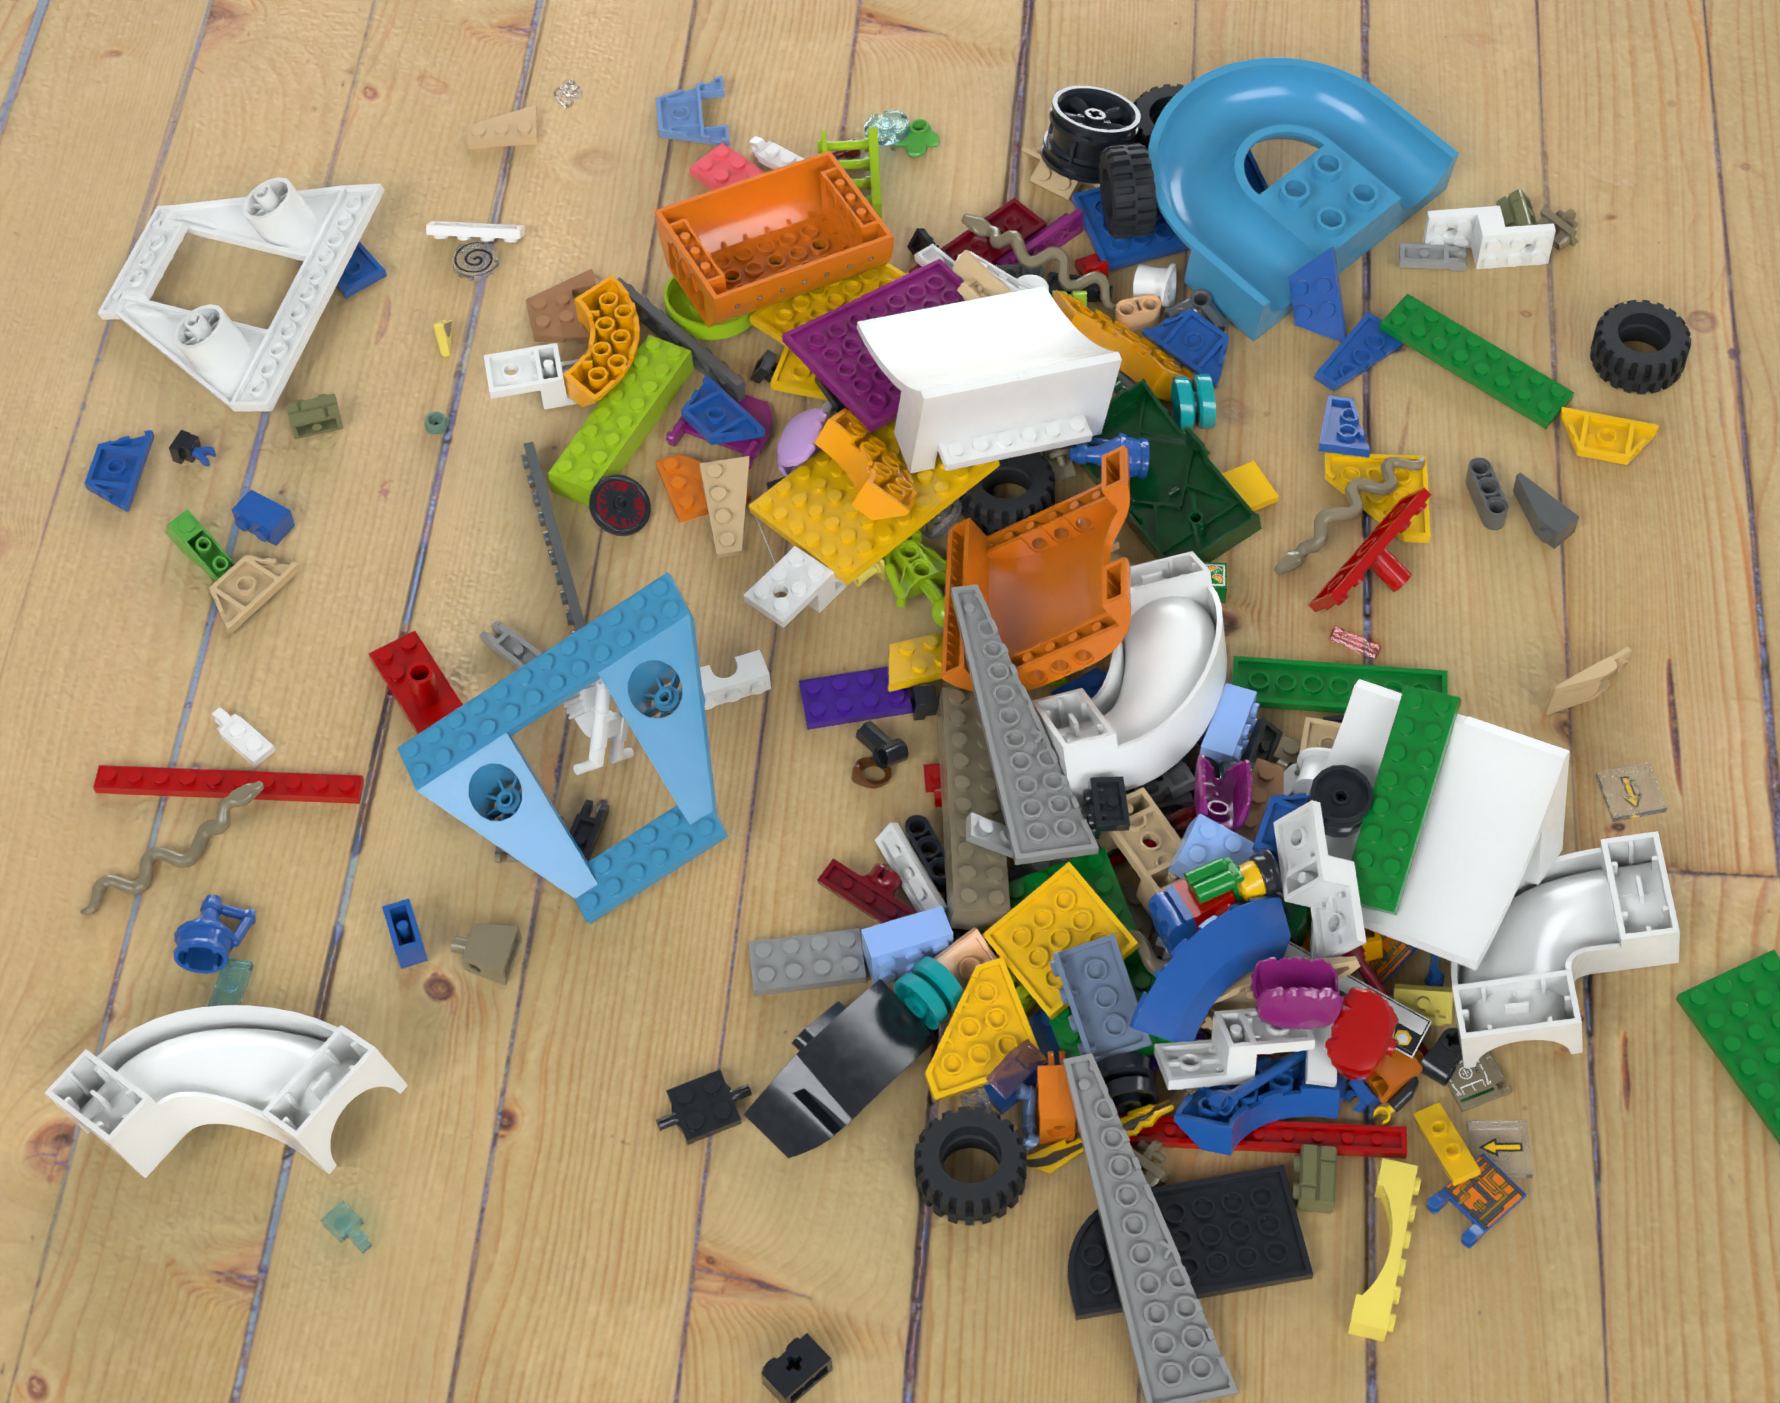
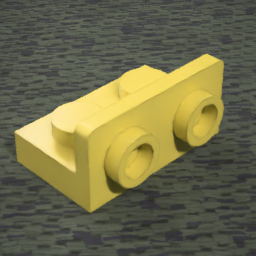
M1395 984L1394 1000L1432 1021L1431 1025L1442 1026L1452 1023L1453 991L1451 987Z

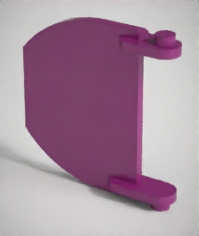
M746 395V398L738 404L765 428V436L717 445L743 453L742 457L750 456L749 470H751L753 460L758 457L771 436L773 417L767 402ZM682 416L674 425L673 431H668L666 434V441L674 447L685 433L705 440Z

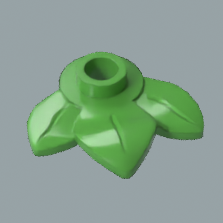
M917 119L910 124L908 130L901 131L896 135L893 146L906 147L907 153L911 158H918L924 155L927 147H938L940 138L937 133L931 130V126L926 120Z

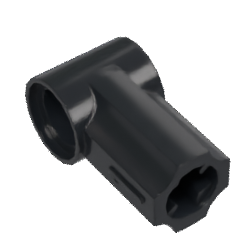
M871 720L863 723L857 730L856 738L873 753L874 762L879 768L885 769L907 760L909 751L906 743L900 738L892 740Z

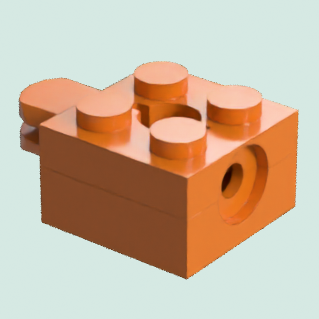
M1047 1051L1048 1066H1037L1039 1145H1053L1064 1139L1068 1144L1075 1140V1133H1080L1063 1066V1059H1066L1065 1051H1059V1065H1054V1052Z

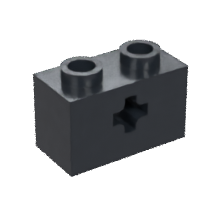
M806 1333L801 1339L797 1337L792 1340L780 1357L770 1359L764 1365L761 1377L763 1385L780 1403H795L833 1370L832 1359Z

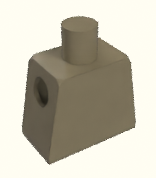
M475 924L472 927L469 938L453 937L451 952L462 954V961L465 970L506 985L522 942L519 926Z

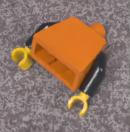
M1395 1049L1392 1057L1386 1056L1377 1074L1365 1080L1372 1091L1378 1096L1381 1103L1387 1102L1389 1104L1386 1107L1376 1108L1373 1113V1120L1380 1114L1387 1117L1380 1124L1381 1126H1388L1390 1124L1391 1114L1394 1111L1398 1113L1413 1098L1418 1088V1076L1423 1071L1420 1064L1424 1059L1423 1053L1418 1049L1413 1058Z

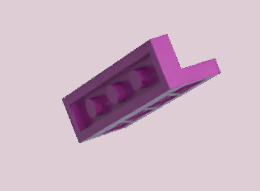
M1078 208L1071 214H1063L1026 240L1024 243L1027 253L1030 256H1035L1046 248L1062 247L1083 232V211ZM1012 250L999 259L997 265L1020 263Z

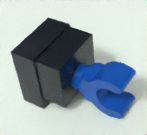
M180 430L169 446L173 462L182 464L184 460L193 463L197 459L202 465L210 466L209 459L205 456L216 457L214 448L209 446L201 447L199 436L184 430Z
M934 685L913 686L911 704L914 721L925 720V716L936 715L940 694L936 696Z

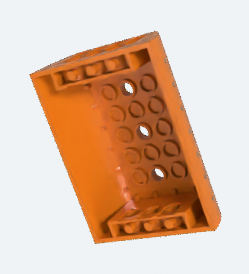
M831 151L654 210L657 230L668 268L708 328L885 266L890 261L893 253V234Z

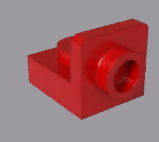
M1097 253L1075 260V268L1080 276L1098 271L1108 278L1109 264L1107 260L1100 261Z

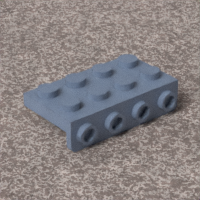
M1114 933L1061 952L1056 951L1052 953L1054 960L1049 961L1055 978L1060 976L1063 987L1059 988L1061 999L1064 1005H1070L1073 1014L1068 1016L1073 1033L1079 1032L1082 1043L1077 1044L1080 1055L1092 1053L1097 1063L1109 1056L1130 1053L1152 1045L1148 1033L1135 1030L1129 1026L1138 1001Z

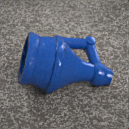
M1120 433L1111 440L1092 437V440L1089 442L1070 446L1069 460L1075 461L1076 464L1088 462L1102 467V455L1124 445L1128 449L1130 478L1138 477L1145 479L1149 469V441L1146 438L1135 439L1128 437L1123 433Z
M210 894L201 903V914L196 919L180 925L174 933V941L177 945L173 951L174 960L178 966L194 973L208 974L223 969L229 961L231 950L240 945L251 925L256 922V912L254 909L244 910L223 905L222 899L218 895ZM221 914L241 920L234 933L221 922Z

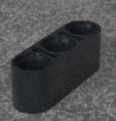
M913 815L905 822V836L939 892H946L945 850L926 817ZM932 852L934 854L926 855L925 853ZM937 874H945V876L941 877L937 876Z

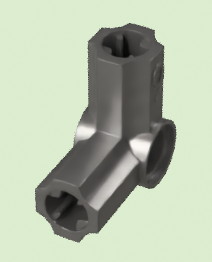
M1204 289L1193 291L1189 299L1163 311L1164 318L1168 319L1176 317L1181 312L1191 308L1223 332L1228 330V323L1212 303L1211 294Z

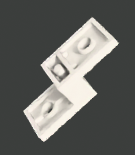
M1500 206L1435 210L1427 212L1422 244L1471 248L1476 269L1548 264L1556 230L1554 224L1505 227Z
M557 343L484 355L490 397L494 399L541 391L544 410L577 404L566 394L563 374L575 365L579 359L561 362ZM512 370L517 371V373L514 375L506 374L507 372Z
M795 546L744 594V602L784 628L807 605L820 613L847 586L835 578V574L831 569ZM778 592H785L788 594L784 598H776L774 596Z
M1311 800L1273 822L1284 901L1311 907L1318 958L1339 957L1366 943L1354 861L1328 855L1321 804Z
M1256 1008L1214 1011L1211 1039L1155 1044L1154 1055L1168 1090L1230 1084L1238 1085L1255 1076L1257 1054L1313 1050L1315 1048V1038L1311 1029H1285L1262 1022L1258 1017Z

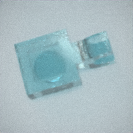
M341 1201L320 1220L322 1225L340 1243L349 1238L363 1254L372 1247L371 1243L367 1240L368 1236L359 1229L364 1224L362 1218L344 1201Z

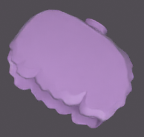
M813 408L794 416L784 428L777 447V465L784 476L789 475L821 450L814 442L823 429L822 423L827 419L824 410Z

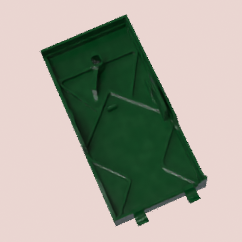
M1117 377L1113 390L1117 396L1113 397L1110 401L1102 433L1092 437L1111 440L1120 433H1123L1135 439H1148L1150 448L1148 474L1145 479L1138 477L1130 478V506L1125 522L1155 559L1159 560L1193 551L1202 562H1212L1261 530L1259 514H1255L1209 460L1208 455L1210 451L1189 426L1185 427L1186 435L1183 433L1150 389L1146 380L1142 379L1130 388H1127L1122 384L1120 378ZM1088 462L1079 464L1095 485L1102 483L1101 466Z

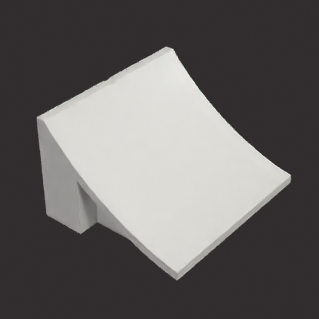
M1046 286L857 322V330L873 359L889 380L901 390L894 434L910 473L934 469L937 452H939L945 470L949 471L1089 442L1092 440V436L1102 433L1122 359L1119 352L1105 349L1084 336L1060 310Z
M1359 679L1354 685L1342 724L1324 769L1334 765H1346L1356 768L1367 777L1373 789L1402 693ZM1458 714L1454 722L1451 738L1397 915L1361 907L1364 928L1477 970L1503 921L1521 880L1539 885L1562 851L1570 751L1469 716L1466 717ZM1360 830L1348 837L1334 838L1325 835L1328 855L1351 861ZM1276 892V894L1284 897L1283 893Z

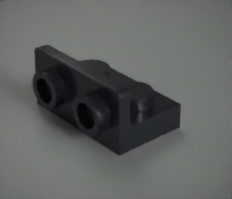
M1123 776L1090 778L1088 789L1083 790L1084 805H1089L1090 813H1087L1086 820L1094 838L1099 839L1101 832L1129 831L1130 819Z

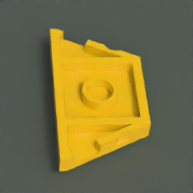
M1562 407L1560 413L1561 420L1577 456L1628 465L1657 435L1659 425L1572 408Z
M934 633L889 644L888 691L892 692L942 679L943 637Z

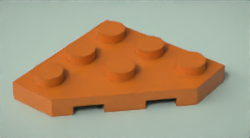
M681 454L655 461L656 468L679 523L707 515L708 510L700 472V463L704 462ZM747 487L746 502L751 501V494Z

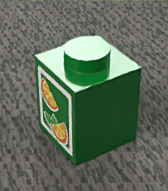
M1203 562L1211 572L1212 586L1219 596L1220 603H1226L1227 563Z

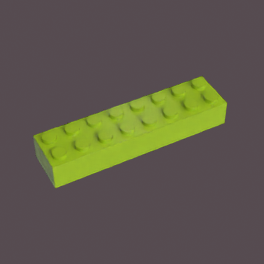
M651 335L646 337L638 348L627 373L601 399L548 472L551 492L589 507V496L593 487L607 476L620 475L693 372L691 350Z

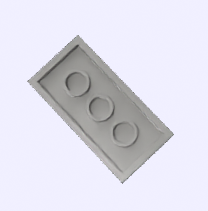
M859 928L748 942L754 996L866 983Z

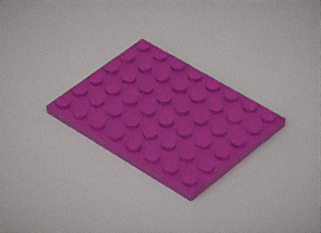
M941 259L935 260L782 334V342L870 432H873L897 419L901 390L889 380L873 359L857 330V322L963 302L965 300L957 289L964 281Z

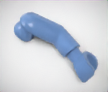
M1020 1084L1016 1091V1097L1024 1100L1022 1110L1023 1145L1026 1146V1149L1030 1150L1039 1142V1135L1034 1134V1131H1036L1037 1090L1032 1085Z

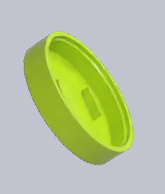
M673 275L664 288L666 316L673 322H677L686 333L694 336L696 339H726L736 336L752 326L749 316L755 312L708 328Z

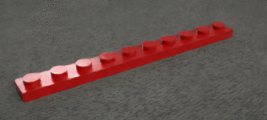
M99 765L93 788L95 793L225 798L242 785L261 781L264 789L253 800L360 804L364 778L363 775Z
M1117 1114L1119 1119L1128 1116V1114ZM1151 1115L1124 1127V1130H1134L1140 1121L1146 1120ZM1161 1116L1153 1126L1142 1128L1135 1136H1128L1131 1146H1138L1141 1140H1144L1149 1145L1154 1140H1158L1162 1143L1161 1147L1200 1149L1174 1122V1116ZM1274 1121L1250 1132L1234 1149V1151L1300 1154L1301 1145L1309 1144L1318 1145V1147H1336L1338 1156L1406 1159L1408 1154L1407 1127Z

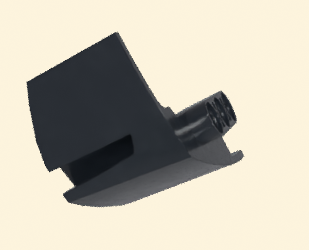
M879 979L847 1008L840 1001L836 1002L793 1040L792 1044L799 1052L772 1080L744 1115L787 1158L798 1156L819 1147L835 1136L860 1114L896 1077L934 1044L937 1038L894 992Z

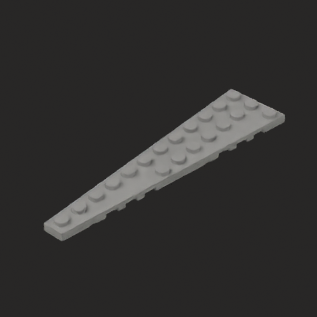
M978 585L951 588L952 602L1015 865L1098 854L1099 846L1087 820L1081 814L1079 803L1069 788V781L1066 775H1063L1058 764L1057 755L1050 746V740L1025 686L1021 684L1018 671L1009 658L1008 649L998 634L996 623L991 618L990 610Z
M1093 1054L1063 1059L1065 1075L1145 1403H1200L1237 1395L1239 1391L1217 1346L1213 1331L1204 1316L1203 1308L1195 1295L1187 1271L1182 1265L1181 1257L1152 1190L1146 1182L1139 1160L1133 1152L1126 1130H1124L1120 1122L1116 1107L1108 1094V1089Z

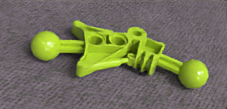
M921 527L882 558L886 565L884 569L896 597V606L903 608L910 598L924 593L933 605L932 617L934 622L943 628L945 595L939 586L946 584L947 561L932 548H927L921 543ZM897 571H898V573H899V574L901 575V577H902V578H901V581H900V579H899V576H898V574H897Z

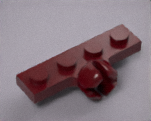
M833 858L817 879L821 886L881 924L919 913L895 898V893L902 885V880L899 874L892 868L887 871L885 869L887 865L875 864L867 875L862 876Z

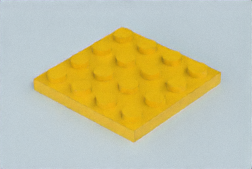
M1070 862L982 934L996 953L1004 958L1006 965L1051 1020L1070 1006L1069 1004H1063L1059 993V988L1063 987L1060 976L1054 977L1049 961L1054 960L1053 952H1061L1113 933L1115 934L1123 960L1140 947V944Z

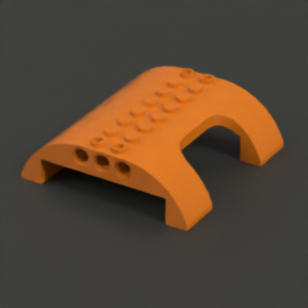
M1124 445L1102 455V483L989 536H986L971 518L965 519L950 528L948 527L941 678L954 686L974 691L952 602L951 588L978 585L990 610L991 618L996 623L998 634L1008 649L1009 658L1012 664L1015 665L1021 684L1025 686L1026 691L1047 685L1091 666L1112 653L1122 642L1131 622V569L1129 560L1126 557L1111 563V551L1114 541L1127 517L1130 506L1128 449Z

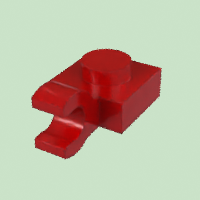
M940 763L923 764L926 793L934 792L935 808H942Z

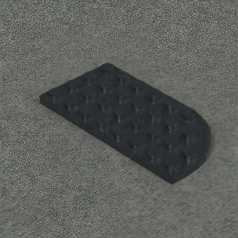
M1284 1165L1151 1188L1181 1257L1182 1265L1185 1267L1190 1278V1283L1197 1299L1313 1278V1270ZM1098 1208L1082 1224L1075 1236L1069 1254L1068 1287L1076 1321L1123 1312Z

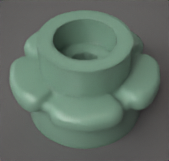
M432 412L427 415L424 425L428 433L442 434L446 431V427L449 426V420L441 412Z

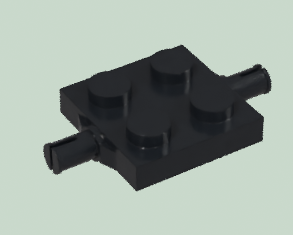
M719 1069L666 1090L671 1103L672 1114L656 1119V1123L660 1131L676 1125L683 1132L687 1145L742 1124L736 1101L752 1096L751 1089L746 1084L732 1090L726 1084Z

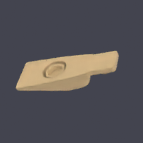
M1626 647L1613 656L1590 666L1555 686L1545 713L1549 715L1593 700L1604 693L1610 686L1609 676L1616 671L1618 673L1622 672L1629 665V657L1632 650Z

